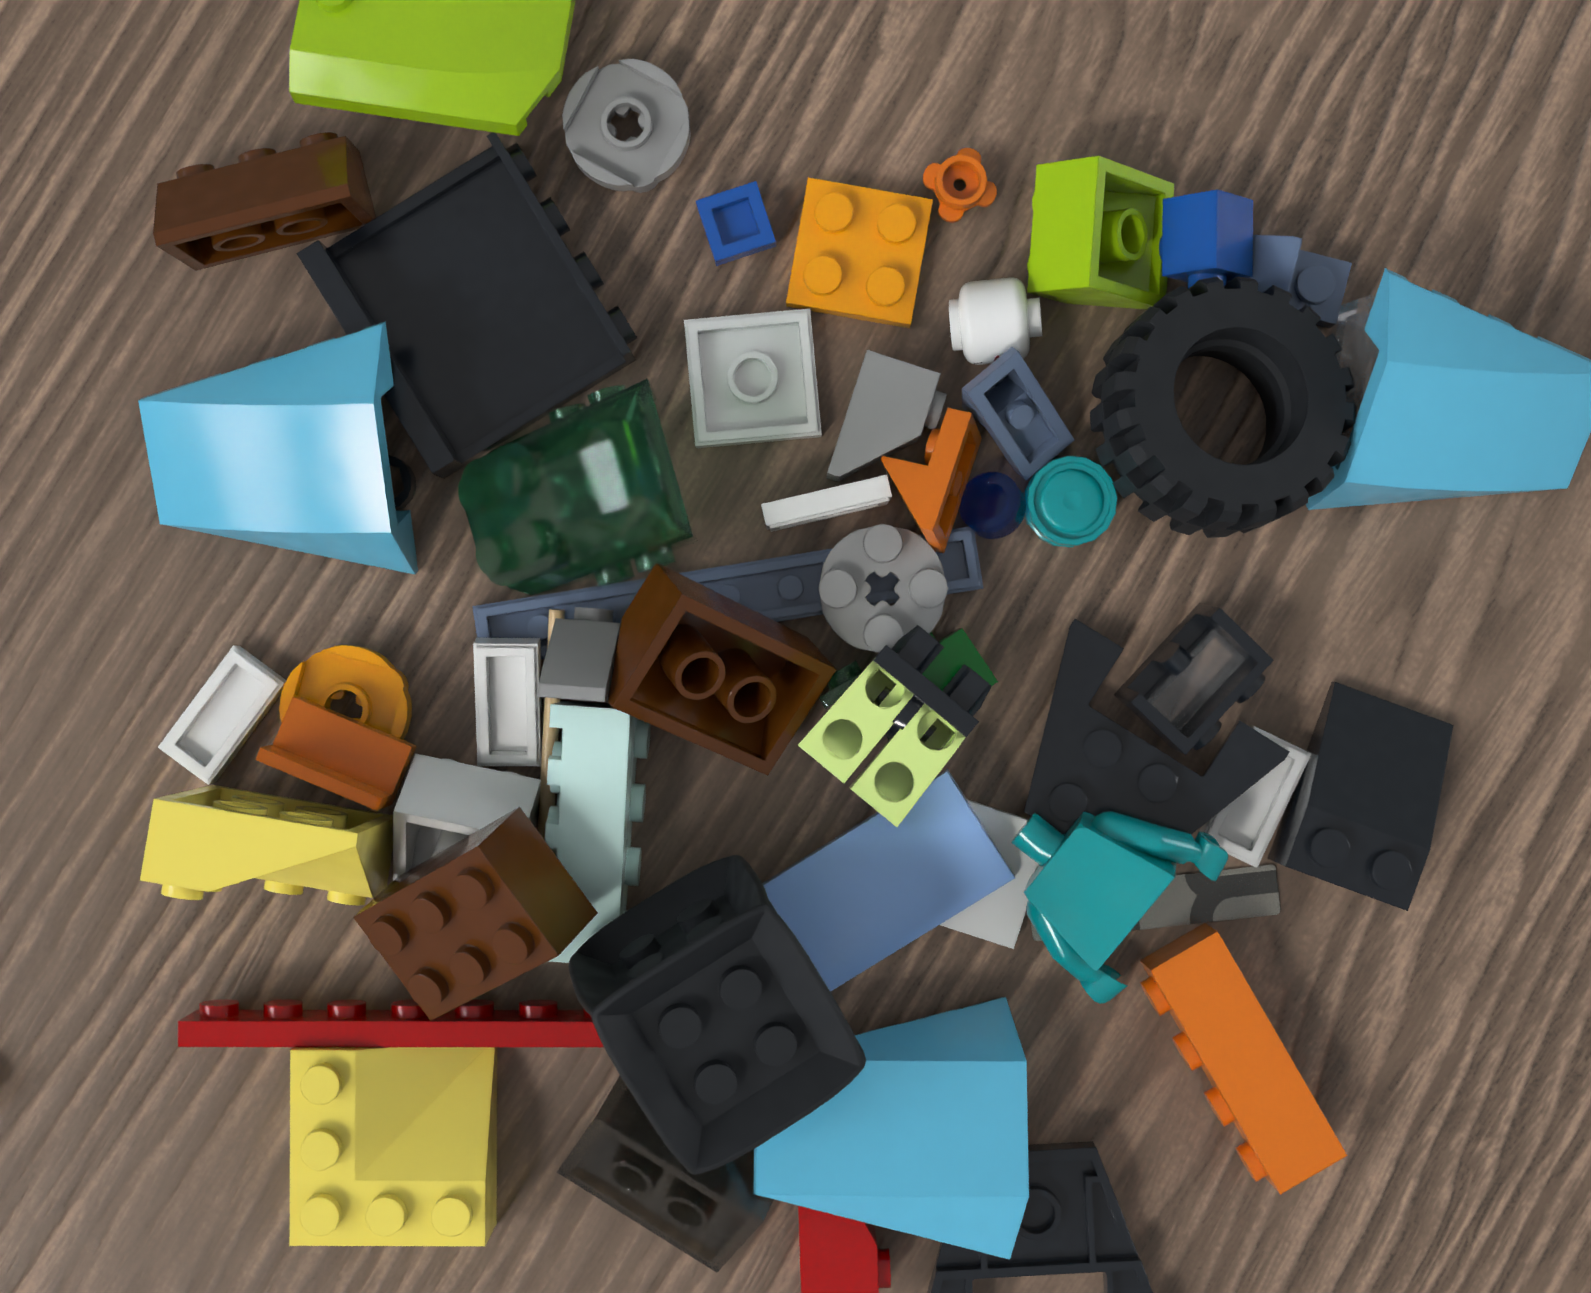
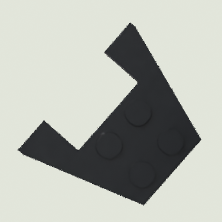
M1074 619L1069 627L1024 810L1025 813L1032 816L1035 812L1063 835L1066 834L1083 812L1097 816L1107 811L1193 834L1288 756L1290 751L1237 720L1204 774L1200 776L1090 707L1089 703L1124 648L1079 620Z
M1093 1141L1028 1145L1029 1199L1010 1260L941 1242L927 1293H973L972 1281L974 1279L1103 1272L1104 1293H1153Z

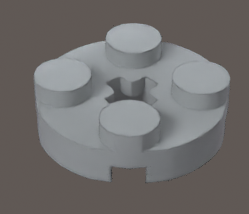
M638 59L618 60L619 64H610L601 69L597 66L578 79L565 101L562 118L566 145L578 168L595 183L616 191L648 192L654 189L659 182L668 178L685 157L691 137L688 107L680 89L671 76L649 62ZM631 110L640 114L638 125L643 129L641 135L637 138L630 136L626 141L616 139L617 130L610 124L611 119L615 115L625 118Z
M879 524L873 527L858 529L845 536L834 546L822 566L818 591L823 615L831 629L842 640L859 649L880 652L886 645L892 648L899 639L917 625L927 633H930L942 615L948 586L938 555L923 538L907 529ZM874 572L881 578L892 573L899 582L895 585L894 591L899 598L892 606L883 600L873 606L866 599V596L871 591L866 578Z

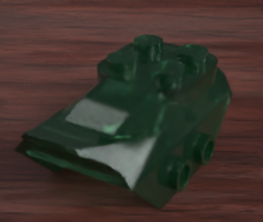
M648 378L628 388L625 385H616L592 392L587 395L589 406H586L585 403L556 409L548 413L551 423L489 451L486 455L471 461L464 468L458 485L459 500L467 515L476 547L478 565L493 583L499 586H507L510 589L531 596L591 578H596L598 587L635 577L632 565L635 564L638 573L652 570L656 563L662 566L673 564L676 562L674 550L698 542L696 533L691 528L654 402L657 400L656 394Z

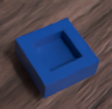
M756 181L696 200V206L716 266L776 247V240Z

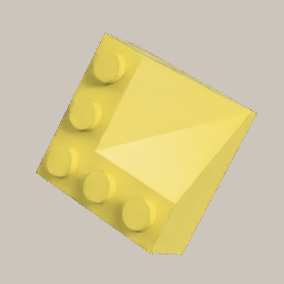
M217 785L154 798L140 881L162 884L161 894L167 897L201 900L203 899L204 891L220 892L223 887L257 878L265 880L264 889L270 892L301 895L303 894L304 887L328 890L327 900L331 902L357 906L365 905L366 897L374 898L387 887L393 852V815Z
M293 1047L290 1050L289 1246H486L497 1224V1047Z

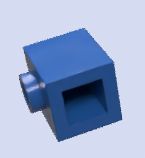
M1218 189L1163 199L1162 236L1159 242L1162 276L1188 282L1187 289L1200 279L1219 277L1223 280L1225 286L1227 280H1232L1236 276L1244 278L1253 277V200Z

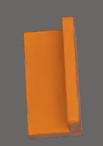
M296 696L291 699L273 745L260 747L255 760L368 808L380 810L393 804L417 746L300 696Z

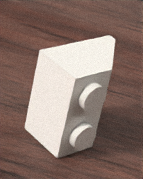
M415 754L393 811V880L518 807H521L536 828L541 780L521 776L514 772H502L459 763L452 759H439Z

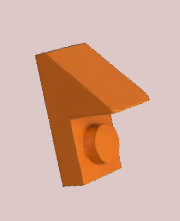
M947 408L941 428H934L928 437L925 448L926 465L881 456L880 458L891 481L927 543L935 552L939 553L945 552L982 440L973 414L952 408Z

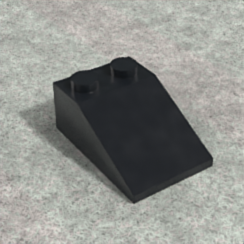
M1331 682L1307 748V752L1311 753V756L1284 811L1267 859L1408 911L1431 848L1454 725L1343 684Z

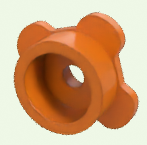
M962 148L958 151L957 155L946 159L942 164L932 163L924 171L923 183L926 188L934 191L940 204L938 214L944 221L950 223L958 222L961 220L964 212L976 206L988 207L996 198V186L993 182L987 180L986 171L981 164V155L972 148ZM956 180H963L966 188L958 191L954 188V182Z

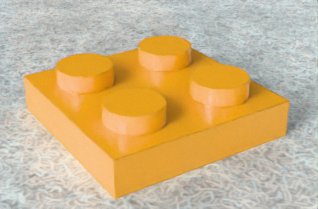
M808 177L786 307L796 309L810 308V311L910 329L933 199Z

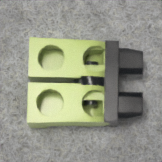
M918 625L899 639L892 648L886 645L798 744L800 748L830 773L845 783L884 735L889 738L888 742L849 788L896 827L903 821L964 739L979 723L973 716L981 708L992 687L965 664L962 665L943 690H940L923 676V672L944 647Z

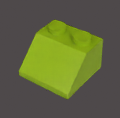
M1101 156L1036 165L1035 191L1032 197L1031 246L1027 263V293L1066 304L1145 310L1152 307L1167 292L1168 277L1162 276L1159 242L1162 236L1163 199L1174 197V183Z

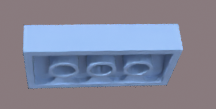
M946 769L936 776L898 827L894 826L877 812L762 884L777 914L796 936L831 992L1015 879V876L949 770Z

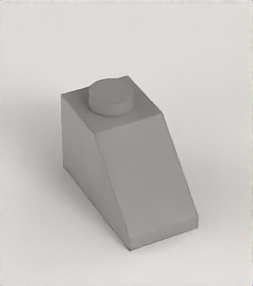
M867 350L826 478L839 482L880 461L881 456L888 457L914 444L920 438L923 427L932 430L936 428L947 396L946 393L936 390L941 373Z
M575 607L574 620L555 618L538 683L537 697L608 702L621 623H613L614 610Z

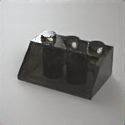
M618 1074L557 1171L558 1174L716 1273L763 1223L774 1199L754 1194V1149L734 1161L705 1173L695 1175L687 1171L658 1135L620 1074Z

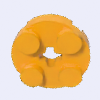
M333 646L315 653L307 661L301 662L292 670L281 693L280 719L282 722L292 697L300 696L330 709L333 699H344L347 691H351L356 694V704L362 706L361 718L352 719L404 740L412 717V700L408 691L409 684L406 676L396 669L388 658L382 654L360 646Z

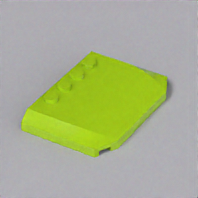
M299 0L289 51V93L297 104L520 136L528 125L526 118L544 96H551L562 81L576 0Z

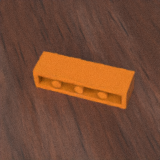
M1203 923L1140 960L1149 976L1140 982L1142 989L1159 1016L1169 1011L1181 1032L1173 1036L1172 1040L1191 1071L1202 1067L1213 1086L1205 1091L1204 1095L1224 1127L1232 1122L1235 1124L1244 1140V1143L1235 1149L1255 1182L1265 1177L1281 1195L1348 1156L1217 930Z

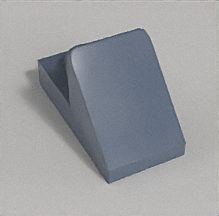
M1253 235V277L1249 278L1255 279L1259 283L1257 291L1263 293L1272 285H1275L1291 293L1292 298L1289 304L1299 310L1307 304L1321 317L1315 325L1326 328L1335 326L1352 263L1300 250L1302 238Z
M1013 347L1008 349L962 388L963 409L966 412L972 413L974 419L986 428L1013 470L1025 480H1028L1075 441L1019 351Z

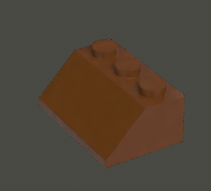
M324 132L303 138L300 141L301 147L279 153H276V150L271 148L247 151L238 156L239 163L216 169L210 164H198L182 168L176 172L177 179L157 183L153 227L156 246L197 271L357 230L376 218L360 151L347 136L338 137L336 133Z
M656 563L622 617L608 702L611 707L768 776L837 669L808 637Z

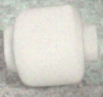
M1017 278L970 281L961 287L959 299L949 300V321L953 351L963 350L965 358L971 364H992L1011 347L1018 350L1024 359L1030 351V338L1042 336L1040 298L1027 299L1025 286Z

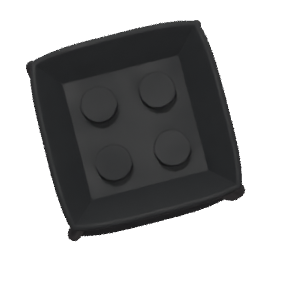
M732 855L706 864L661 889L601 928L569 960V973L578 1001L583 1009L592 1017L598 1036L608 1056L665 1145L691 1174L697 1175L719 1168L765 1143L837 1095L852 1082L865 1066L866 1057L840 1007L796 936L777 914L767 897L761 880L749 863L739 855Z

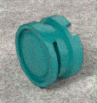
M1066 456L1050 461L1031 476L1023 492L1022 510L1027 525L1031 527L1039 539L1052 546L1071 548L1095 540L1108 529L1116 514L1117 493L1112 484V478L1101 465L1086 457Z

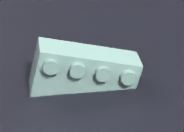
M562 701L550 704L549 727L562 728L561 742H554L552 756L550 755L548 758L547 785H550L551 793H557V806H550L548 818L545 823V842L598 914L559 956L548 962L569 963L571 956L591 936L626 912L628 885H639L642 851L641 848L631 847L632 822H643L646 784H636L635 776L637 758H648L650 724L611 707L610 704Z

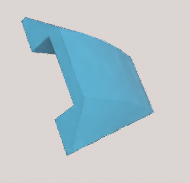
M1385 268L1364 329L1379 349V353L1349 437L1351 445L1345 460L1331 467L1334 470L1332 481L1322 492L1308 498V503L1306 504L1308 510L1567 489L1591 433V359L1538 336L1535 338L1515 329L1506 321L1490 314L1485 316L1460 305L1454 298L1433 289L1432 291L1409 282L1406 277Z
M386 321L349 335L321 341L301 350L275 358L270 357L224 374L219 373L138 400L160 524L416 574L418 572L411 512L410 510L396 511L381 405V397L394 386Z
M1006 997L855 1035L866 1057V1063L862 1071L850 1084L829 1101L754 1149L755 1195L1010 1260L1029 1199L1027 1060Z

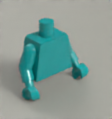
M1112 811L1102 812L1097 816L1083 812L1065 835L1034 812L1011 842L1040 865L1030 877L1024 890V894L1028 899L1026 906L1027 915L1052 958L1079 980L1088 995L1099 1004L1109 1002L1128 986L1118 982L1116 979L1121 976L1120 973L1105 965L1104 962L1173 881L1176 865L1192 862L1206 877L1216 881L1228 861L1227 852L1208 833L1200 831L1194 839L1189 833L1159 826Z

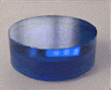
M986 472L974 477L967 483L961 498L959 512L963 521L975 534L986 539H999L1011 534L1019 527L1025 516L1026 500L1021 489L1009 476L999 472Z

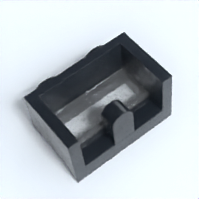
M1199 603L1117 690L1114 696L1130 708L1171 748L1186 755L1192 748L1194 750L1201 749L1216 736L1222 726L1219 719L1235 702H1245L1260 689L1265 681V675L1262 673L1274 660L1220 607Z

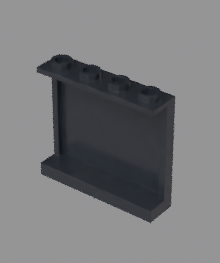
M495 132L487 135L492 144L490 148L327 248L322 242L317 240L296 253L347 335L386 321L394 386L384 396L431 472L443 479L636 360L628 347L629 343L638 339L618 305L606 312L594 292L604 283L584 251L572 257L561 239V236L569 232L570 228L551 197L541 203L538 202L527 184L537 175L517 142L506 149Z

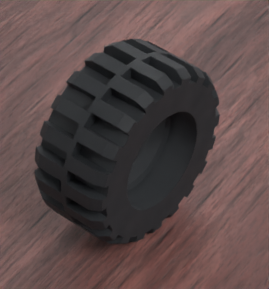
M1236 276L1225 286L1223 280L1219 277L1200 279L1189 289L1180 286L1164 295L1125 329V332L1112 343L1103 357L1106 367L1095 376L1091 393L1095 398L1101 399V403L1090 411L1091 431L1103 432L1105 442L1095 449L1101 465L1104 467L1113 463L1120 478L1112 484L1122 497L1125 498L1134 492L1143 501L1139 506L1138 512L1153 522L1166 515L1171 517L1169 526L1172 531L1191 535L1203 529V533L1207 538L1227 537L1238 531L1244 534L1294 512L1306 505L1309 497L1322 492L1334 478V470L1331 467L1343 462L1346 458L1351 442L1349 437L1342 435V432L1354 426L1357 408L1354 402H1346V392L1355 387L1351 368H1341L1335 354L1343 349L1334 333L1325 337L1315 325L1321 317L1307 304L1299 310L1290 305L1291 293L1275 285H1272L1262 293L1257 291L1259 283L1255 279ZM1205 356L1227 362L1241 371L1256 388L1265 409L1266 436L1258 458L1252 463L1240 465L1219 460L1197 446L1186 433L1179 420L1174 402L1176 372L1179 364L1186 358Z

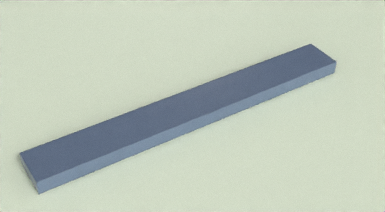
M974 526L952 529L945 552H936L942 563L944 576L947 581V595L984 589ZM923 534L918 535L926 541ZM832 549L679 574L776 622L823 615L818 588L822 566ZM873 572L866 578V582L871 587L870 593L866 596L870 604L875 606L882 600L892 604L898 600L899 596L895 593L894 587L899 581L892 573L881 578ZM646 578L472 606L477 638H540L541 660H543L547 652L549 609H564L565 619L573 620L575 607L614 610L613 623H621L624 613Z

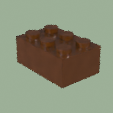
M518 807L397 877L353 918L367 935L374 948L379 951L407 988L413 1000L419 1004L428 1018L433 1020L559 956L598 912L521 807Z

